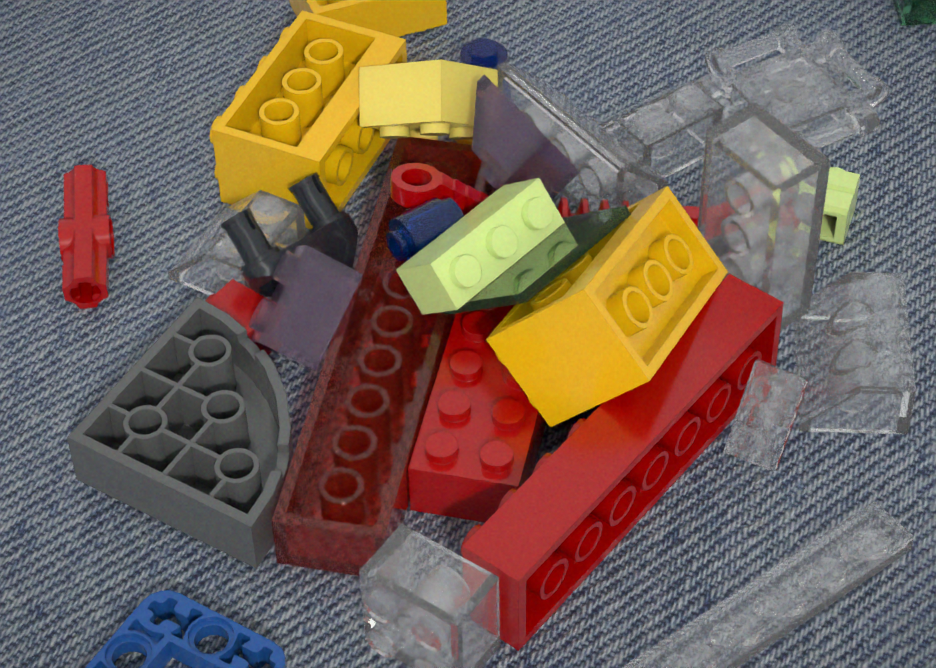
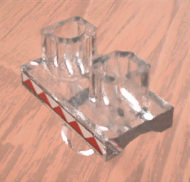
M760 359L755 360L723 452L769 471H777L810 379L783 370Z

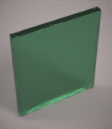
M625 205L564 217V224L461 308L446 311L444 314L448 315L528 302L631 215L630 211Z

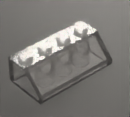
M507 62L497 65L498 118L513 123L518 129V141L563 173L561 186L557 190L577 207L582 198H587L591 213L597 214L601 200L607 199L611 213L614 215L618 212L622 200H628L629 205H632L668 186V181L665 180L658 170L652 169L637 157L625 143H620L601 127L596 119L587 116L576 107L564 93L558 92L544 79Z

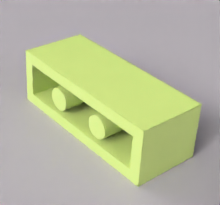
M540 178L503 185L397 268L396 271L422 315L458 310L565 222Z

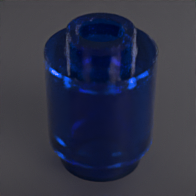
M449 197L442 200L432 198L389 221V232L386 234L388 248L398 261L404 260L406 262L464 217V214L453 199Z

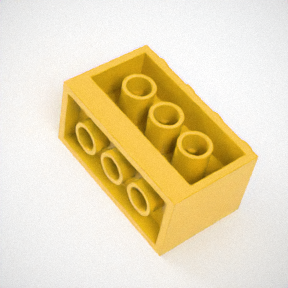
M302 10L291 26L284 28L278 43L268 56L261 58L257 70L246 85L238 88L233 102L223 115L217 116L213 121L210 129V142L214 146L216 161L214 174L219 183L221 202L243 209L250 208L252 212L312 229V225L293 193L289 191V188L317 172L320 176V181L339 212L342 211L391 140L380 138L379 129L360 127L359 67L407 63L406 39Z
M666 186L573 236L486 340L495 351L499 361L506 366L526 393L532 406L539 411L547 424L553 427L649 382L728 271L670 188Z

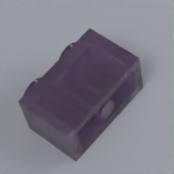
M307 245L297 246L294 253L287 250L274 271L273 279L279 283L270 301L263 298L251 317L249 327L255 331L250 340L305 369L316 371L363 274Z

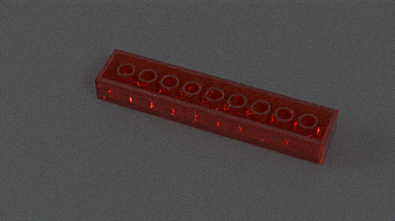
M414 137L397 139L272 518L277 563L388 580L410 501L408 467L457 310L422 315L396 269L465 216L454 210V207L450 208L442 202L423 209L406 208L397 204L390 195L391 174L395 168L407 163L427 164L454 180L457 179L465 185H469L490 196L497 191L496 148Z

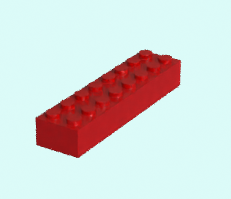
M729 274L715 289L649 382L600 404L587 419H579L571 428L567 440L553 454L546 453L536 464L532 475L518 489L512 488L502 498L497 511L483 525H475L465 536L461 545L464 616L519 651L775 375L784 302Z

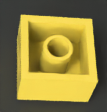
M442 59L359 67L360 127L379 129L380 138H409V142H437L438 136L449 135V139L456 140L478 139V130L498 129V70Z

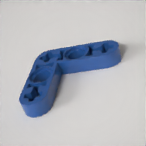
M171 590L158 591L146 597L85 667L117 668L114 664L122 654L139 652L146 656L145 662L139 668H164L172 658L191 668H249V665L253 668H262L265 664H270V668H287L285 654L282 648L275 642ZM171 615H175L176 623L166 619ZM157 617L164 620L159 625L155 623ZM181 630L185 631L184 638L182 637ZM210 635H219L228 640L226 647L217 653L207 654L196 648L203 638ZM241 650L243 652V658L239 657Z

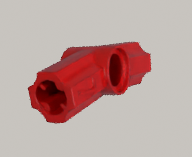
M77 165L70 172L63 174L64 218H60L58 221V237L63 262L62 290L64 299L76 304L80 309L98 307L99 302L109 297V259H114L115 244L113 224L108 209L109 184L106 171L96 169L92 165Z

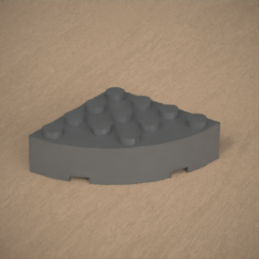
M199 297L184 310L67 437L76 480L255 568H258L278 538L291 505L295 477V460L287 394L276 366L265 350L260 351L257 345L248 338L247 330L229 314Z

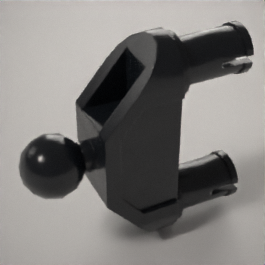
M316 172L289 188V191L293 193L313 227L309 230L310 234L282 250H279L278 246L272 248L252 215L250 208L226 220L221 224V227L225 229L245 263L242 267L244 271L242 275L252 290L263 296L293 305L300 301L298 296L302 299L305 298L302 294L304 285L313 283L317 287L316 298L318 301L316 302L315 311L318 321L329 329L337 330L346 328L355 318L356 307L354 299L346 292L335 289L332 282L353 269L358 230L349 213L346 214L344 210L338 211L320 181V176ZM313 268L326 276L324 278L318 275L314 282H310L309 274ZM313 272L311 279H315L317 273ZM306 286L304 293L307 296L312 293L315 294V289L313 286Z

